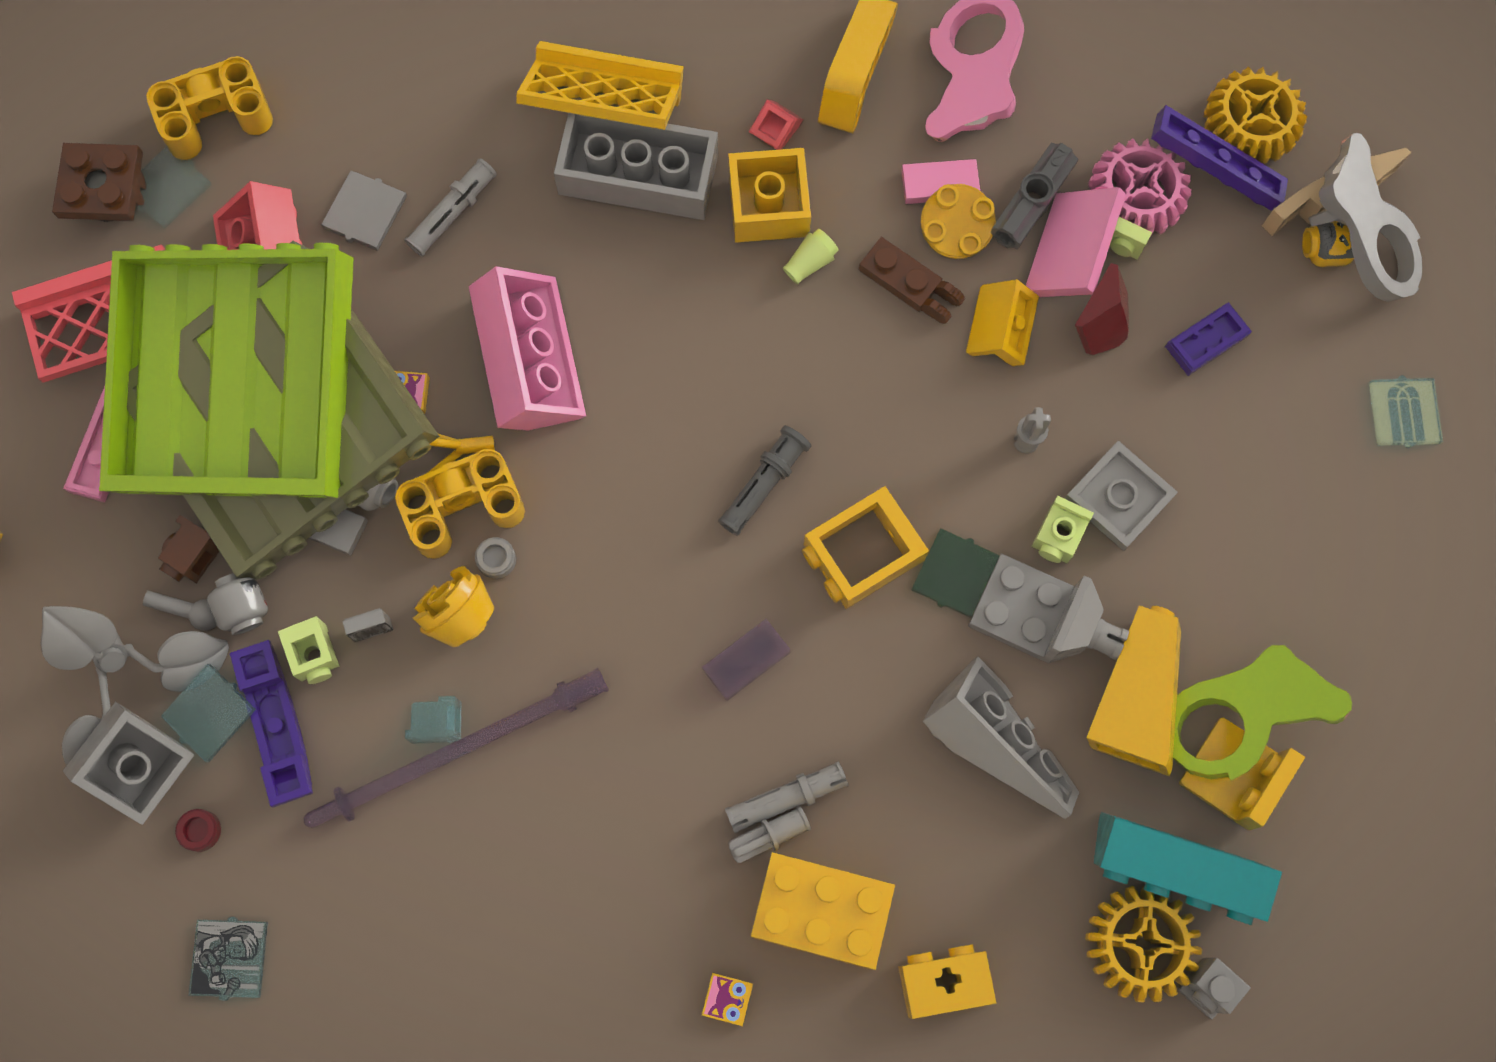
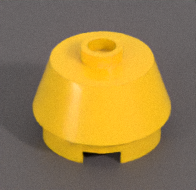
M465 566L458 567L450 572L453 580L443 583L438 588L433 585L415 606L414 609L418 614L412 617L420 625L421 633L451 647L460 646L466 641L476 638L485 629L486 622L494 611V605L480 575H473Z

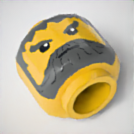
M1333 221L1322 225L1310 226L1304 230L1302 237L1303 254L1306 258H1310L1314 265L1318 267L1346 266L1354 260L1350 232L1347 225Z

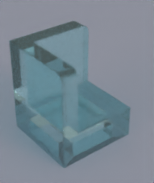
M438 696V702H414L411 711V730H405V739L412 744L461 743L462 702L455 696Z

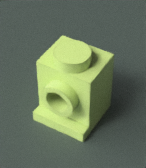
M1057 496L1050 506L1031 547L1038 549L1039 555L1046 560L1054 563H1060L1061 561L1068 563L1073 557L1094 512ZM1057 526L1069 531V535H1060L1057 531Z
M317 616L278 631L293 676L300 681L307 679L308 684H316L329 679L332 676L330 670L339 667L328 635L327 625ZM314 649H319L320 657L309 661V653Z

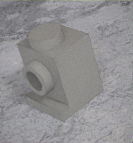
M1203 958L1198 964V970L1188 976L1190 984L1188 986L1181 985L1178 991L1209 1019L1213 1020L1217 1013L1230 1014L1251 987L1218 958Z

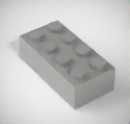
M568 113L554 170L558 195L705 220L718 158V132L668 123L665 130Z

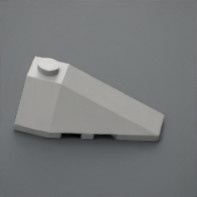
M976 657L933 701L923 722L929 728L932 735L941 740L952 752L1066 819L1072 814L1079 795L1078 789L1050 750L1041 749L1032 733V730L1035 728L1028 717L1021 720L1008 701L1013 695L1007 686L979 657Z

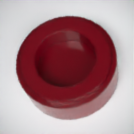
M203 809L190 810L184 813L177 822L175 829L177 841L187 850L196 852L206 851L212 848L220 838V821L216 815Z

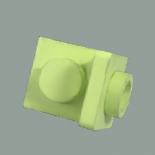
M1119 217L1109 247L1120 256L1132 257L1138 260L1152 232Z

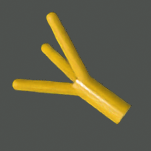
M438 434L440 437L430 444L431 446L455 450L427 473L443 464L454 462L463 454L477 453L485 449L495 450L493 435L455 439Z

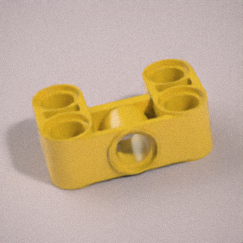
M230 57L216 64L193 69L175 78L157 82L148 89L146 94L147 103L160 136L171 154L180 160L192 159L201 151L202 139L196 124L200 123L202 118L225 110L233 111L243 131L250 135H260L267 132L273 123V117L261 85L251 64L243 57Z
M491 449L481 450L458 461L443 464L429 473L408 480L399 486L395 496L396 504L410 539L422 555L432 559L441 558L451 548L452 538L444 519L445 516L483 501L488 514L496 525L502 528H511L522 521L525 513L524 504L504 458L500 453ZM495 465L500 467L499 472L494 477H481L482 471L487 466ZM418 495L426 496L425 502L421 507L417 509L408 508L409 502L413 497ZM506 499L514 501L513 508L507 513L495 511L500 501ZM430 530L440 531L437 541L432 544L422 543L426 532Z

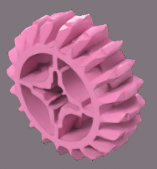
M1134 138L1128 141L1126 147L1118 142L1113 147L1112 152L1107 150L1102 154L1100 161L1095 163L1092 170L1093 176H1091L1088 182V188L1091 190L1114 188L1112 184L1113 179L1117 183L1116 187H1120L1126 194L1119 217L1151 231L1152 234L1156 231L1161 235L1168 226L1172 227L1178 222L1180 215L1184 214L1188 207L1187 201L1191 196L1192 189L1188 187L1191 175L1183 174L1185 162L1175 163L1176 153L1166 154L1163 152L1164 148L1160 145L1156 148L1150 147L1149 139L1143 141L1141 146H1138ZM1158 179L1164 186L1166 197L1163 195L1164 190L1158 185Z

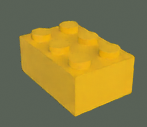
M772 852L751 938L876 970L895 884Z

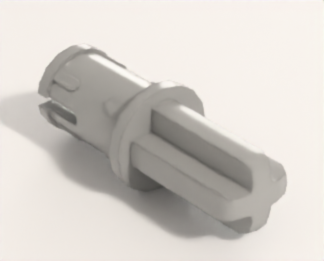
M1034 408L1032 414H1028L1018 423L1017 434L1014 438L1017 441L1014 444L1021 453L1028 454L1034 452L1039 444L1044 442L1048 436V426L1051 417L1050 415L1043 414V408Z
M798 806L795 810L772 821L762 820L761 826L730 840L728 845L735 861L742 863L771 848L774 851L778 850L779 844L805 831H810L811 827L803 809Z

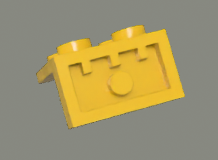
M1224 717L1218 719L1195 755V758L1215 761L1228 757L1241 745L1245 731ZM1266 745L1259 761L1247 773L1233 780H1230L1229 777L1207 779L1185 771L1179 783L1182 787L1249 831L1265 825L1304 761L1305 756L1292 748L1277 753Z

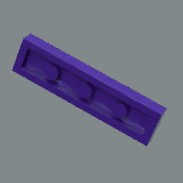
M1167 105L1157 113L1151 139L1156 141L1161 147L1171 150L1189 161L1194 167L1201 168L1219 179L1224 185L1236 189L1249 197L1254 203L1262 205L1270 211L1285 201L1288 183L1286 177Z

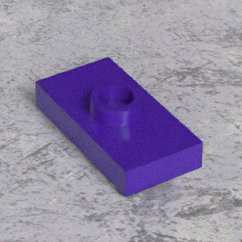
M1228 302L1168 341L1165 347L1187 376H1189L1247 338L1252 331Z

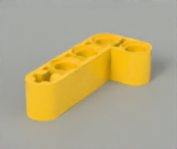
M859 0L829 69L823 90L818 123L854 133L861 114L866 89L894 22L898 7L897 2L890 0Z

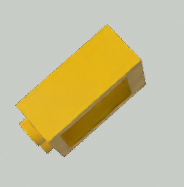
M886 486L805 534L803 544L805 548L802 549V553L813 570L819 568L827 581L823 585L830 598L835 603L841 601L845 609L922 563L929 553L928 548ZM873 510L903 556L851 587L821 541Z

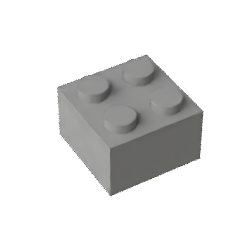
M115 701L64 768L63 772L70 782L143 825L193 758L194 754L184 745Z

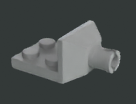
M1002 553L997 560L968 627L1046 663L1080 654L1086 648H1093L1116 660L1124 647L1122 642L1126 641L1129 635L1128 630L1116 627L1101 618L1104 609L1091 578L1083 576L1073 586Z

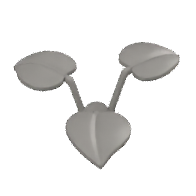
M43 607L40 645L45 660L51 666L63 670L83 668L93 660L99 678L103 709L102 718L85 715L76 719L69 726L62 741V755L66 766L111 708L107 672L120 670L124 666L127 657L131 656L152 672H161V683L167 690L176 692L193 690L208 682L222 667L229 649L227 640L218 639L198 631L175 634L169 637L159 648L157 653L159 664L137 652L132 644L123 645L112 621L106 616L76 607Z

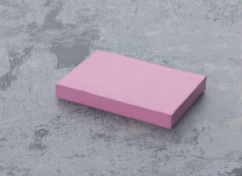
M1120 187L1056 193L1025 286L1039 297L1093 295L1126 196L1125 192Z

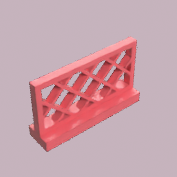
M162 244L153 247L155 251L165 250ZM112 260L12 292L14 304L22 314L37 376L41 382L44 383L106 363L108 334L95 329V326L104 312H109ZM89 303L96 306L86 324L71 318L80 305ZM52 315L58 318L49 335L46 336L38 332L35 320ZM68 323L82 329L71 347L57 341ZM90 334L105 340L98 352L90 355L81 352ZM53 346L67 352L61 364L47 368L45 359Z

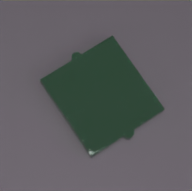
M940 528L911 590L936 601L937 606L940 608L946 606L971 618L999 555L974 544L972 538L965 540Z

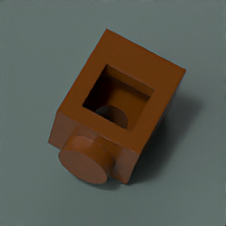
M179 515L176 522L181 527L163 543L162 553L158 557L163 564L159 570L178 582L185 576L197 584L220 551L207 531Z

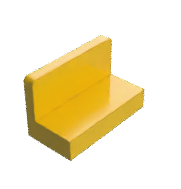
M1017 279L982 285L979 290L966 353L971 356L995 354L1011 366L1024 365L1039 296Z

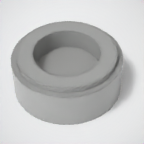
M492 537L484 540L477 547L475 562L485 576L499 579L512 572L516 564V554L508 541L503 538Z

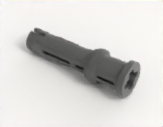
M786 425L782 427L780 438L769 452L764 451L761 455V465L718 520L732 534L738 536L741 533V530L769 495L773 487L780 479L790 476L792 465L803 451L807 452L811 448V443L793 428Z

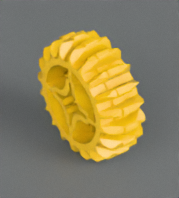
M1248 66L1241 74L1234 70L1227 79L1223 78L1220 80L1215 90L1211 91L1207 99V106L1204 109L1203 117L1207 118L1205 129L1254 159L1256 158V160L1263 164L1267 163L1269 159L1276 162L1281 159L1284 153L1291 152L1296 145L1295 142H1298L1302 137L1303 127L1307 121V115L1303 113L1306 109V102L1298 100L1300 90H1290L1291 79L1284 82L1278 79V71L1271 76L1266 75L1264 66L1254 74Z
M1134 886L1126 887L1125 898L1119 892L1111 893L1110 899L1114 908L1106 902H1100L1097 907L1105 918L1091 916L1089 923L1099 928L1098 933H1086L1085 939L1088 941H1097L1098 949L1088 950L1087 957H1100L1102 961L1094 966V973L1102 974L1108 971L1109 975L1104 981V986L1112 988L1120 981L1118 996L1127 998L1133 990L1135 1002H1145L1147 992L1153 1002H1161L1163 996L1162 989L1168 996H1176L1178 992L1174 981L1182 986H1188L1190 980L1183 972L1184 969L1196 972L1199 968L1195 962L1189 960L1190 955L1202 954V948L1191 946L1190 941L1192 938L1200 937V931L1188 930L1186 927L1187 924L1194 920V916L1191 913L1179 916L1178 913L1183 906L1182 901L1174 900L1167 906L1169 898L1156 895L1154 898V893L1144 890V886L1141 889L1140 897ZM1134 908H1139L1138 918L1134 919L1133 927L1129 933H1113L1117 922L1125 913ZM1153 912L1160 916L1168 925L1173 940L1166 939L1159 934L1156 919L1152 918ZM1144 937V940L1150 941L1151 944L1161 945V947L1143 950V948L1136 946V944L1127 943L1125 940H1136L1137 938ZM1113 946L1123 949L1128 953L1131 960V968L1135 969L1134 977L1127 973L1118 963ZM1160 954H1173L1171 962L1165 971L1159 976L1148 980L1149 970H1153L1154 961Z

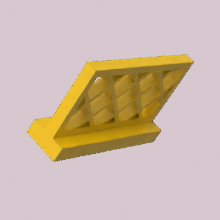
M539 41L536 46V60L517 91L516 103L665 130L674 106L678 107L681 100L684 66ZM565 86V87H568V88H564V89H560V90H559L557 87ZM595 93H604L603 95L599 96L594 95ZM574 98H582V100H574ZM638 99L641 101L633 103L630 100ZM618 104L619 106L614 107L609 105ZM654 110L657 114L647 112Z

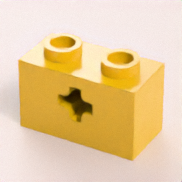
M973 944L949 948L950 957L933 960L932 952L907 956L908 965L898 966L908 1018L915 1019L996 1004L986 951L974 952ZM943 968H945L947 974H954L956 977V982L949 985L950 992L947 993L945 987L936 986L935 978L942 976Z

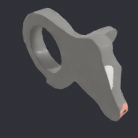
M1353 133L1341 142L1339 157L1324 173L1325 181L1319 191V197L1325 210L1312 215L1308 219L1311 226L1333 221L1347 225L1350 232V242L1356 268L1363 284L1376 298L1389 302L1415 295L1419 290L1418 286L1422 277V256L1417 242L1421 237L1405 213L1381 199L1371 165L1370 147L1362 134ZM1379 232L1389 240L1395 251L1398 262L1396 280H1393L1386 273L1380 262L1377 252Z

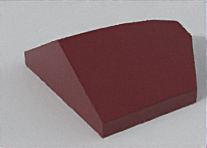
M1110 264L1075 324L1084 350L1090 355L1117 348L1128 338V293L1117 264Z

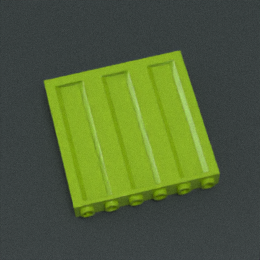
M323 242L314 243V249H301L300 245L292 243L276 244V249H264V246L258 244L243 243L239 244V250H227L226 246L218 244H203L202 250H191L188 246L168 244L165 250L155 251V248L146 245H130L129 251H112L99 491L150 495L205 493L212 496L287 495L305 498H338V489L341 487L339 479L341 425L346 412L348 356L345 346L346 319L351 320L354 257L340 251L339 246L336 244ZM263 264H288L263 286L257 288L258 268ZM257 298H261L285 334L282 394L258 360L254 351ZM214 304L212 327L196 339L210 360L208 421L206 422L183 388L178 377L180 333L184 327ZM138 365L136 421H134L127 410L129 372ZM250 428L256 430L277 462L279 478L248 477ZM174 453H180L194 476H173Z

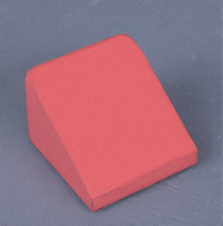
M767 99L749 132L776 150H781L799 128L803 119L779 103Z

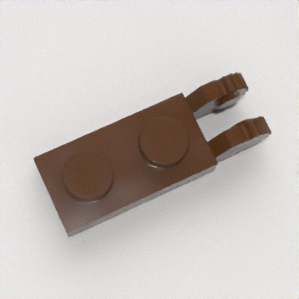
M882 236L859 264L858 270L916 311H923L939 323L946 324L952 316L947 308L935 299H930L934 293L956 307L960 306L965 300L964 294L958 288H955L954 285L947 281H942L943 278Z

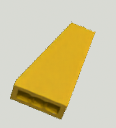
M1139 605L1130 626L1128 638L1124 642V647L1117 659L1086 738L1090 747L1094 750L1170 776L1173 766L1181 628L1178 618L1174 617L1175 614L1172 611L1160 606H1151V609Z

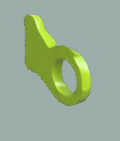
M1271 645L1247 667L1217 678L1198 682L1177 695L1173 760L1192 775L1207 779L1229 777L1230 780H1233L1247 773L1259 761L1268 742L1272 725L1299 723L1310 720L1338 724L1344 721L1352 710L1351 696L1347 691L1326 681L1309 665L1298 659L1285 645ZM1217 704L1229 707L1238 713L1244 722L1245 733L1242 743L1237 750L1228 757L1215 761L1197 759L1188 753L1182 746L1180 733L1183 722L1190 713L1206 705Z

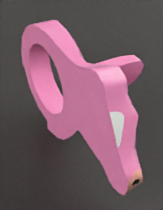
M959 0L945 13L939 27L931 28L929 43L932 54L944 68L952 73V79L944 92L940 104L926 119V132L937 142H944L961 131L985 129L997 119L1011 117L1015 111L1016 100L1009 79L1022 44L1024 23L1020 11L1013 0ZM986 13L999 15L1006 20L1005 31L1001 40L990 50L982 54L968 55L960 53L954 48L958 30L967 20Z

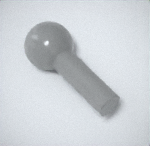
M147 590L144 596L143 606L188 618L191 625L198 630L209 631L217 626L207 599L190 603Z

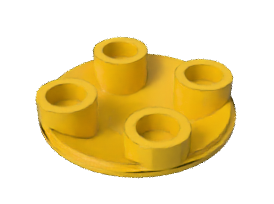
M965 184L943 185L929 197L922 210L921 230L926 242L934 251L948 258L964 259L976 255L992 239L991 229L996 223L994 203L975 187Z

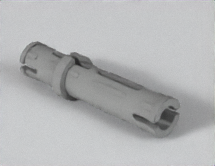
M478 159L476 164L459 182L455 180L449 186L451 191L428 214L410 236L405 238V243L418 255L424 256L430 246L448 229L467 206L472 207L477 202L475 197L497 176L495 170L483 159Z
M838 761L806 776L804 773L796 775V780L732 807H727L725 811L734 833H737L764 819H769L807 803L808 806L815 804V799L849 785Z

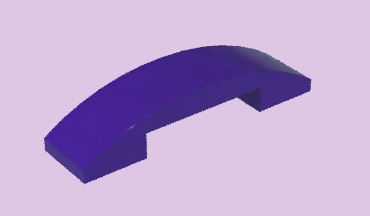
M266 640L231 652L230 657L239 691L245 694L263 766L260 769L270 807L273 808L313 794L309 764L299 722L282 668L271 641Z

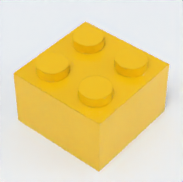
M804 148L728 153L735 243L806 237L808 232H810L811 210Z

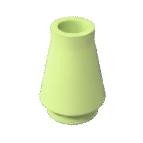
M818 228L813 234L808 232L789 262L783 267V270L793 282L799 284L809 275L834 261V255L839 249L833 240Z

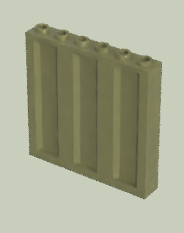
M295 241L290 242L292 244L300 245L301 249H309ZM263 264L258 268L257 288L263 286L288 264ZM257 298L254 351L258 360L282 394L285 334L262 299ZM214 304L184 327L180 333L178 377L183 388L206 422L208 421L210 360L196 339L212 327ZM352 308L351 320L346 319L345 346L348 356L346 412L341 425L339 467L341 487L338 489V498H305L287 495L212 496L205 493L183 494L237 578L249 577L259 580L270 575L277 568L275 564L279 560L301 551L307 545L306 540L310 536L332 527L338 521L336 516L347 508H354L363 503L369 497L367 493L369 489L394 479L400 473L399 468L403 464L425 455L431 449L430 444L440 437ZM138 365L129 372L127 410L134 421H136ZM250 428L248 477L279 478L277 462L256 430ZM174 453L173 476H194L181 454Z

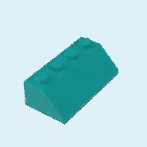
M1101 812L1099 817L1094 864L1104 868L1103 877L1124 884H1128L1129 877L1146 882L1144 890L1169 898L1170 892L1174 891L1187 896L1186 904L1206 911H1211L1212 904L1228 909L1226 917L1252 925L1254 918L1268 922L1281 879V871Z

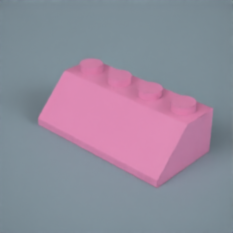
M495 266L468 286L497 427L529 431L586 417L556 277Z

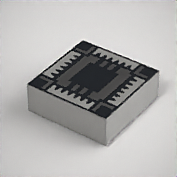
M380 608L342 621L346 635L354 642L393 631L390 617Z

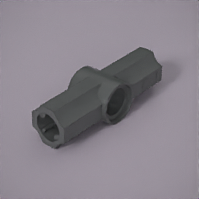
M1051 142L1030 174L1023 178L1019 190L991 229V233L998 243L1006 248L1018 249L1038 219L1046 213L1049 203L1077 164L1078 158L1074 155L1071 148L1063 143L1055 144ZM1027 193H1037L1041 196V199L1031 198Z

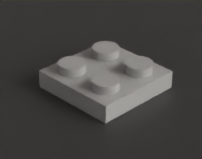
M1117 441L1067 494L1065 499L1094 512L1090 522L1124 551L1178 492L1121 442Z

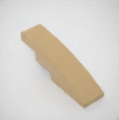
M1407 148L1371 156V165L1378 186L1396 172L1408 158L1411 152ZM1325 177L1305 186L1274 208L1262 227L1273 236L1297 215L1310 224L1309 217L1325 210L1319 197V191L1324 185Z

